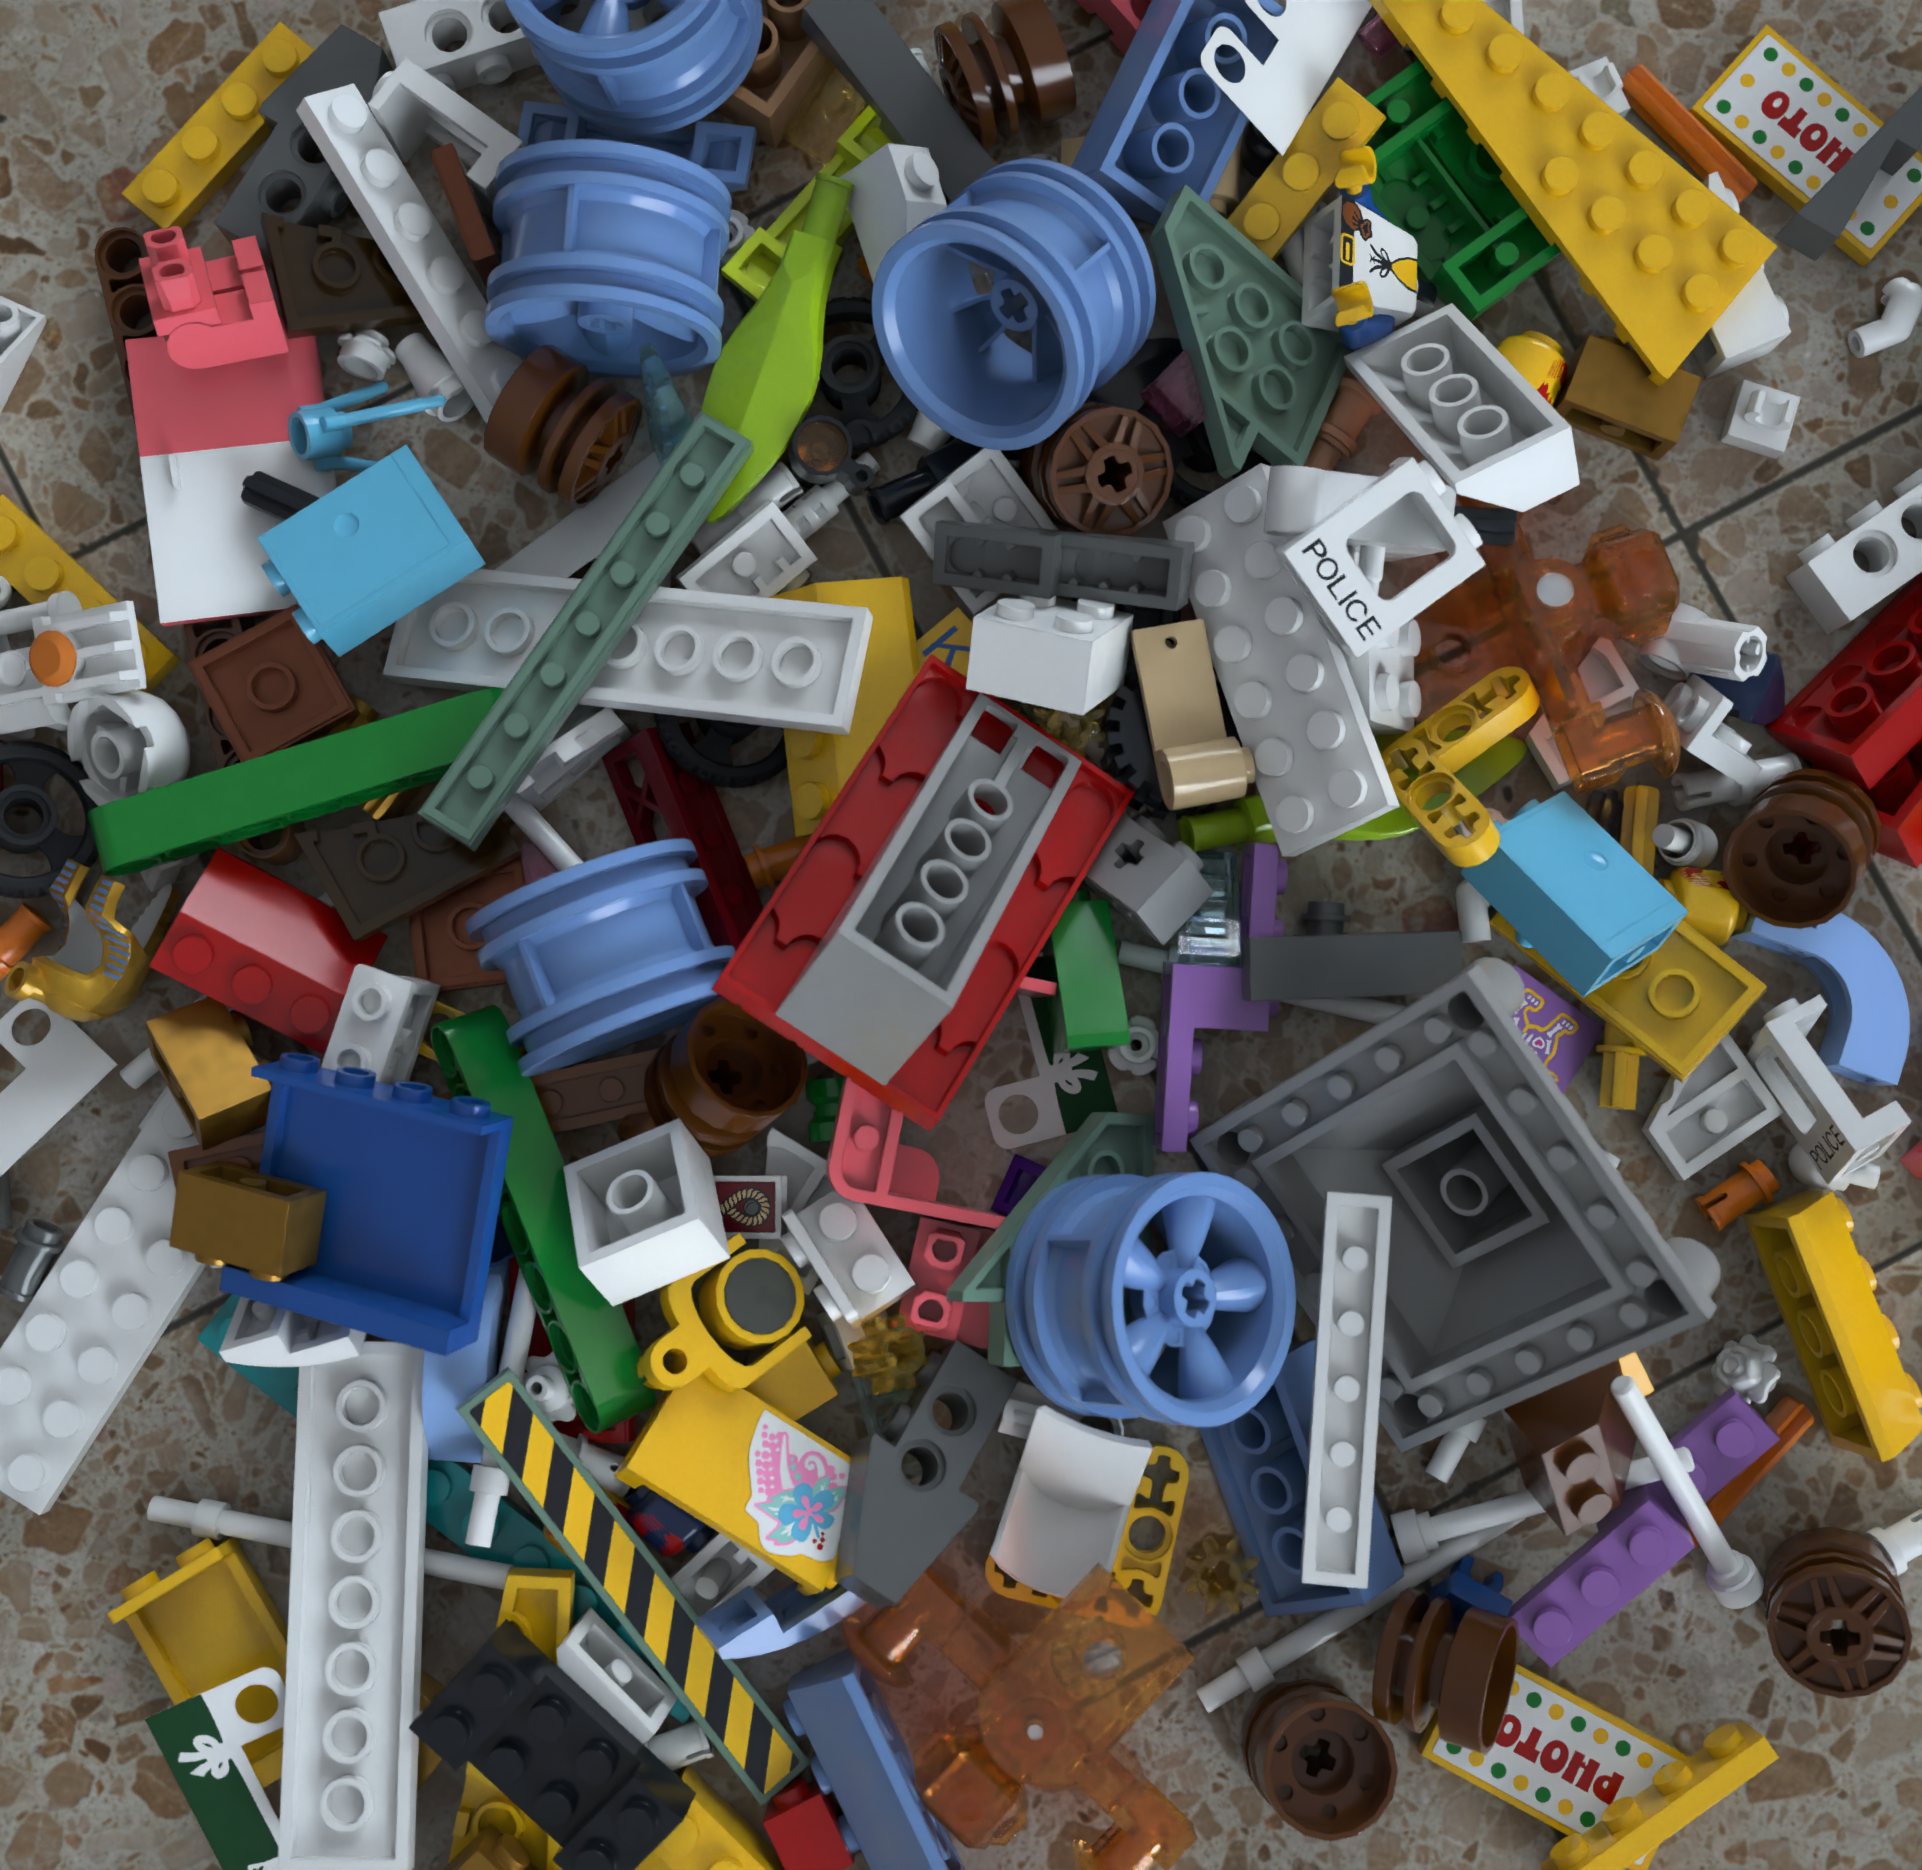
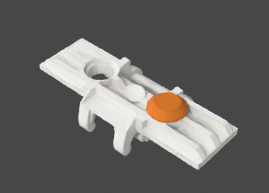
M62 591L51 594L48 601L0 611L1 740L15 741L33 738L35 736V728L44 726L59 731H67L72 712L68 707L69 703L94 699L90 695L100 693L119 694L147 688L133 601H122L82 610L80 601L72 592ZM33 629L35 640L30 647L10 650L8 634Z

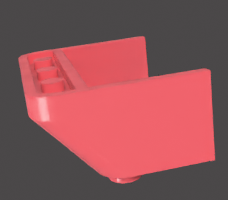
M1025 976L1015 994L1031 998L1054 996L1057 983ZM845 1076L826 1163L827 1179L831 1187L839 1195L856 1202L994 1229L1000 1226L1006 1218L1002 1215L936 1201L940 1180L937 1163L929 1153L920 1148L898 1144L904 1113L896 1111L853 1083L851 1078Z

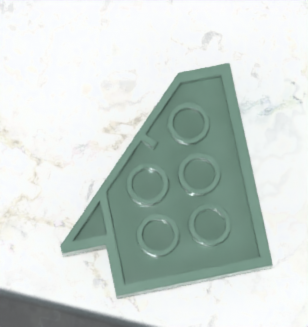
M1185 184L1170 196L1150 236V240L1184 356L1187 357V367L1190 368L1189 374L1193 379L1192 384L1195 388L1196 398L1198 399L1218 473L1224 479H1227L1241 471L1251 448L1273 466H1304L1347 367L1344 356L1352 353L1354 349H1349L1343 344L1340 332L1308 327L1301 324L1303 287Z
M1092 1112L947 1289L946 1300L989 1302L988 1365L1001 1367L1022 1366L1014 1350L1008 1329L1005 1286L1011 1252L1024 1221L1043 1197L1054 1188L1071 1179L1085 1175L1133 1174L1147 1178L1153 1176L1154 1114ZM1149 1220L1138 1236L1149 1251L1151 1246V1220ZM1123 1287V1309L1126 1326L1136 1321L1137 1318L1130 1306V1288Z

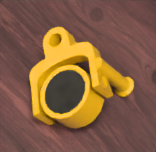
M740 1233L727 1239L730 1255L746 1243ZM748 1249L730 1259L657 1288L656 1290L660 1293V1304L663 1314L672 1329L653 1342L642 1354L637 1364V1374L639 1378L645 1376L647 1381L643 1384L653 1390L677 1389L690 1383L701 1373H704L717 1387L728 1392L747 1387L812 1337L806 1326L792 1331L800 1321L805 1305L804 1286L796 1268L782 1255L770 1250ZM712 1269L704 1278L699 1293V1311L703 1320L702 1323L692 1300L691 1288L695 1280ZM710 1334L720 1344L735 1350H755L773 1342L774 1344L748 1366H744L727 1355ZM671 1357L673 1361L668 1364L669 1371H667L663 1365V1359Z

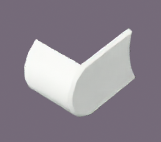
M1047 1405L1038 1407L990 1551V1555L999 1568L1017 1582L1041 1593L1065 1599H1091L1105 1595L1129 1509L1153 1450L1149 1440L1112 1434L1075 1421Z

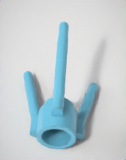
M381 381L318 404L298 406L297 411L291 412L288 420L290 443L299 459L302 461L313 459L316 472L334 469L363 472L379 461L338 456L341 455L343 449L349 448L352 445V426L441 407L446 404V398L442 394L349 413L340 411L386 393L389 385Z

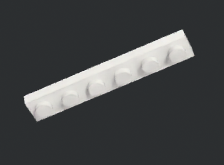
M355 84L304 97L296 112L487 424L490 413L502 389L522 363V360L519 356L499 346L486 333L484 317L485 309L488 305Z
M1325 1190L1300 1568L1302 1583L1368 1588L1392 1196Z

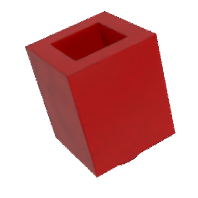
M804 1777L795 1779L772 1797L773 1802L767 1805L763 1825L785 1870H844L854 1865L855 1853H852L839 1827L838 1816L842 1815L832 1793L825 1795L817 1780L807 1784Z

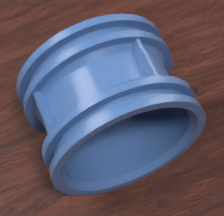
M504 0L522 33L530 41L539 64L563 102L586 121L601 128L625 134L645 135L672 131L698 121L718 108L735 92L752 67L759 49L763 29L761 0H655L668 14L656 22L632 32L630 30L629 11L644 7L651 0H593L595 2L591 6L578 33L558 26L565 0Z
M564 139L546 141L522 147L504 157L496 170L495 190L497 194L494 198L492 215L496 228L503 235L501 265L497 266L488 276L486 295L489 303L486 306L484 317L485 331L495 343L524 359L542 345H554L586 365L591 376L632 379L676 377L703 370L719 359L722 347L720 329L724 318V304L718 295L720 259L726 253L729 245L730 229L728 222L731 216L732 203L731 195L721 180L705 168L677 155L642 145L610 140Z
M1043 159L1011 160L995 166L956 195L945 209L925 219L890 248L880 263L872 291V318L877 342L889 371L907 398L930 421L952 436L978 447L1004 451L1027 448L1051 436L1083 405L1092 391L1106 384L1138 353L1146 341L1153 323L1156 305L1155 278L1150 257L1141 235L1126 211L1115 198L1088 176L1064 164ZM968 260L994 271V287L991 293L977 295L972 282ZM1009 328L1018 332L1032 330V354L1003 333L1005 329Z
M668 839L656 841L583 862L515 890L490 903L467 920L465 928L470 940L485 942L486 944L476 954L481 969L484 971H503L519 1012L520 1021L506 1031V1036L511 1047L525 1046L527 1055L517 1062L523 1077L540 1075L573 1066L685 1024L701 1008L722 997L711 988L732 958L735 949L731 945L715 947L712 945L695 897L708 887L709 882L704 870L689 868V865L698 855L692 840Z
M1211 1172L1163 1173L1148 1178L1133 1174L1085 1175L1062 1183L1043 1197L1030 1212L1017 1235L1011 1252L1006 1276L1005 1306L1008 1329L1019 1362L1032 1383L1056 1405L1076 1414L1115 1419L1143 1417L1164 1424L1213 1427L1231 1422L1247 1413L1265 1396L1276 1380L1286 1359L1292 1339L1296 1313V1287L1290 1252L1276 1219L1264 1202L1241 1182L1229 1176ZM1149 1220L1155 1224L1168 1247V1250L1162 1252L1156 1259L1138 1237ZM1123 1287L1130 1288V1306L1137 1318L1136 1321L1128 1326L1125 1325ZM1166 1344L1163 1353L1161 1354L1160 1358L1158 1359V1357H1159V1355H1160V1353H1161V1351H1162L1163 1345Z

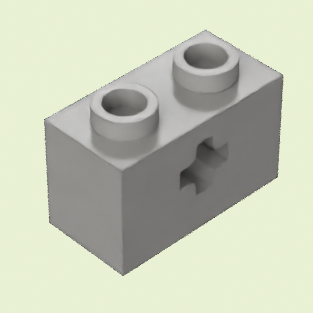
M1122 813L1082 882L1093 895L1100 900L1108 899V904L1112 909L1164 946L1214 891L1199 873L1204 863L1192 849L1179 840L1170 846L1166 843L1167 838L1146 817L1140 815L1134 821Z

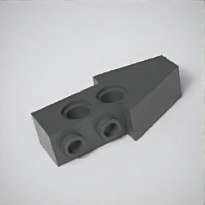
M341 24L262 103L258 112L272 133L214 222L231 245V240L256 235L263 263L271 268L261 226L262 212L283 216L284 222L318 228L319 224L328 226L332 218L339 217L345 211L350 199L327 161L316 164L311 163L313 157L320 152V149L299 117L296 109L304 97L353 83L369 107L368 103L372 99L373 90L378 80L386 72L394 71L382 47ZM294 198L301 199L296 209L289 213H280L281 207L288 200Z
M955 1340L937 1351L930 1348L921 1358L911 1376V1380L917 1386L906 1404L902 1401L898 1402L881 1427L880 1434L885 1436L886 1440L873 1433L856 1441L852 1447L834 1581L876 1609L897 1604L974 1516L980 1504L959 1489L1018 1383V1380L997 1366L988 1365L987 1359L959 1340ZM935 1400L946 1404L951 1411L952 1425L949 1430L940 1427L933 1417V1404ZM905 1453L914 1456L921 1465L922 1478L918 1485L909 1482L902 1472V1459Z

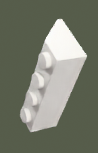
M1453 303L1392 332L1375 343L1344 356L1347 368L1457 494L1525 512L1580 485L1571 425Z

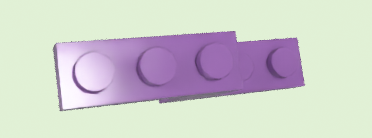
M1243 844L1236 965L1163 961L1153 1145L1161 1151L1187 1152V1137H1194L1197 1134L1199 1107L1197 1100H1190L1191 1075L1199 1076L1201 1072L1203 1049L1201 1039L1193 1038L1194 1028L1268 1032L1269 1018H1276L1278 1015L1280 1000L1246 1001L1243 1000L1242 937L1284 936L1283 922L1281 919H1275L1276 897L1277 895H1283L1286 890L1288 867L1286 858H1279L1278 844Z
M1731 1386L1670 1438L1669 1441L1674 1449L1680 1447L1689 1449L1695 1468L1688 1474L1706 1503L1776 1444L1780 1437L1771 1425ZM1662 1480L1624 1490L1621 1505L1608 1512L1602 1520L1596 1523L1598 1533L1511 1606L1508 1617H1512L1518 1622L1519 1636L1550 1668L1695 1547L1686 1521Z

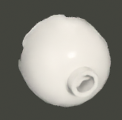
M141 690L119 694L100 693L90 695L94 699L79 701L73 707L67 726L68 752L71 762L82 759L84 770L89 778L79 782L85 793L98 806L185 780L190 766L189 734L180 717L163 699Z

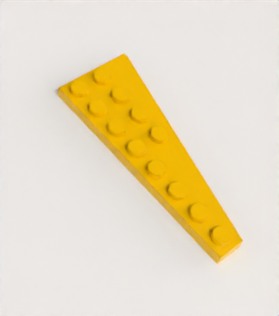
M1368 0L1403 48L1409 45L1432 76L1431 86L1441 99L1447 96L1469 126L1466 133L1476 146L1480 143L1484 146L1502 170L1501 180L1550 246L1555 243L1580 275L1579 285L1589 298L1592 295L1597 298L1617 325L1614 332L1623 344L1629 341L1652 372L1648 375V378L1660 387L1671 377L1778 246L1482 0Z

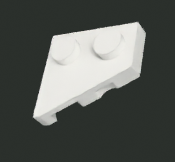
M604 708L599 712L594 709L585 713L571 725L567 733L549 744L517 790L518 794L539 811L543 810L602 761L601 757L620 746L632 736L631 732L611 708Z

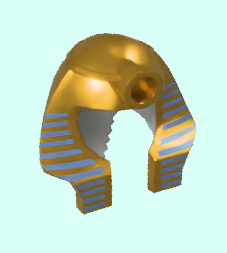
M68 858L60 874L49 888L52 898L59 907L61 916L59 950L51 956L33 957L32 964L25 961L15 964L6 978L5 994L19 1001H24L29 997L44 1003L51 1011L66 1019L80 1022L109 1019L112 1015L125 1009L140 994L150 969L149 964L159 948L160 941L163 940V933L167 930V923L172 919L171 914L176 910L175 905L179 902L180 892L171 883L166 884L157 892V896L151 900L150 906L145 908L144 914L139 916L138 922L129 931L115 920L117 903L125 885L101 874L84 910L75 898L90 868Z

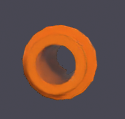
M795 836L764 849H761L759 844L753 846L754 852L743 856L755 889L758 890L766 886L769 891L776 889L774 883L783 880L809 838Z
M22 902L11 917L0 926V981L9 974L13 966L20 962L47 932L53 929V925L42 914L25 902Z
M1759 1159L1750 1164L1745 1161L1740 1162L1737 1165L1739 1170L1737 1173L1704 1195H1699L1695 1198L1694 1201L1699 1211L1706 1220L1712 1218L1710 1224L1716 1231L1720 1232L1727 1224L1760 1202L1769 1205L1774 1201L1772 1194L1780 1190V1186L1771 1171Z

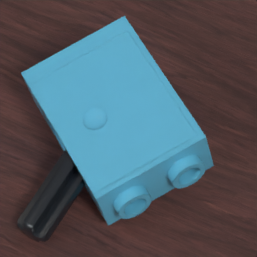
M407 444L321 498L261 471H256L252 476H246L242 483L241 499L244 504L283 521L257 538L270 558L269 561L261 565L264 572L283 597L291 592L301 607L292 612V615L311 643L314 645L323 639L338 657L486 564Z
M1608 788L1605 792L1594 790L1589 794L1585 811L1565 791H1562L1541 804L1536 799L1529 801L1517 811L1510 821L1503 825L1497 820L1493 821L1500 833V844L1496 852L1487 861L1477 866L1464 867L1460 873L1516 929L1515 938L1517 942L1524 947L1534 948L1582 997H1585L1659 950L1689 912L1615 841L1624 804L1618 800L1619 792L1612 788Z

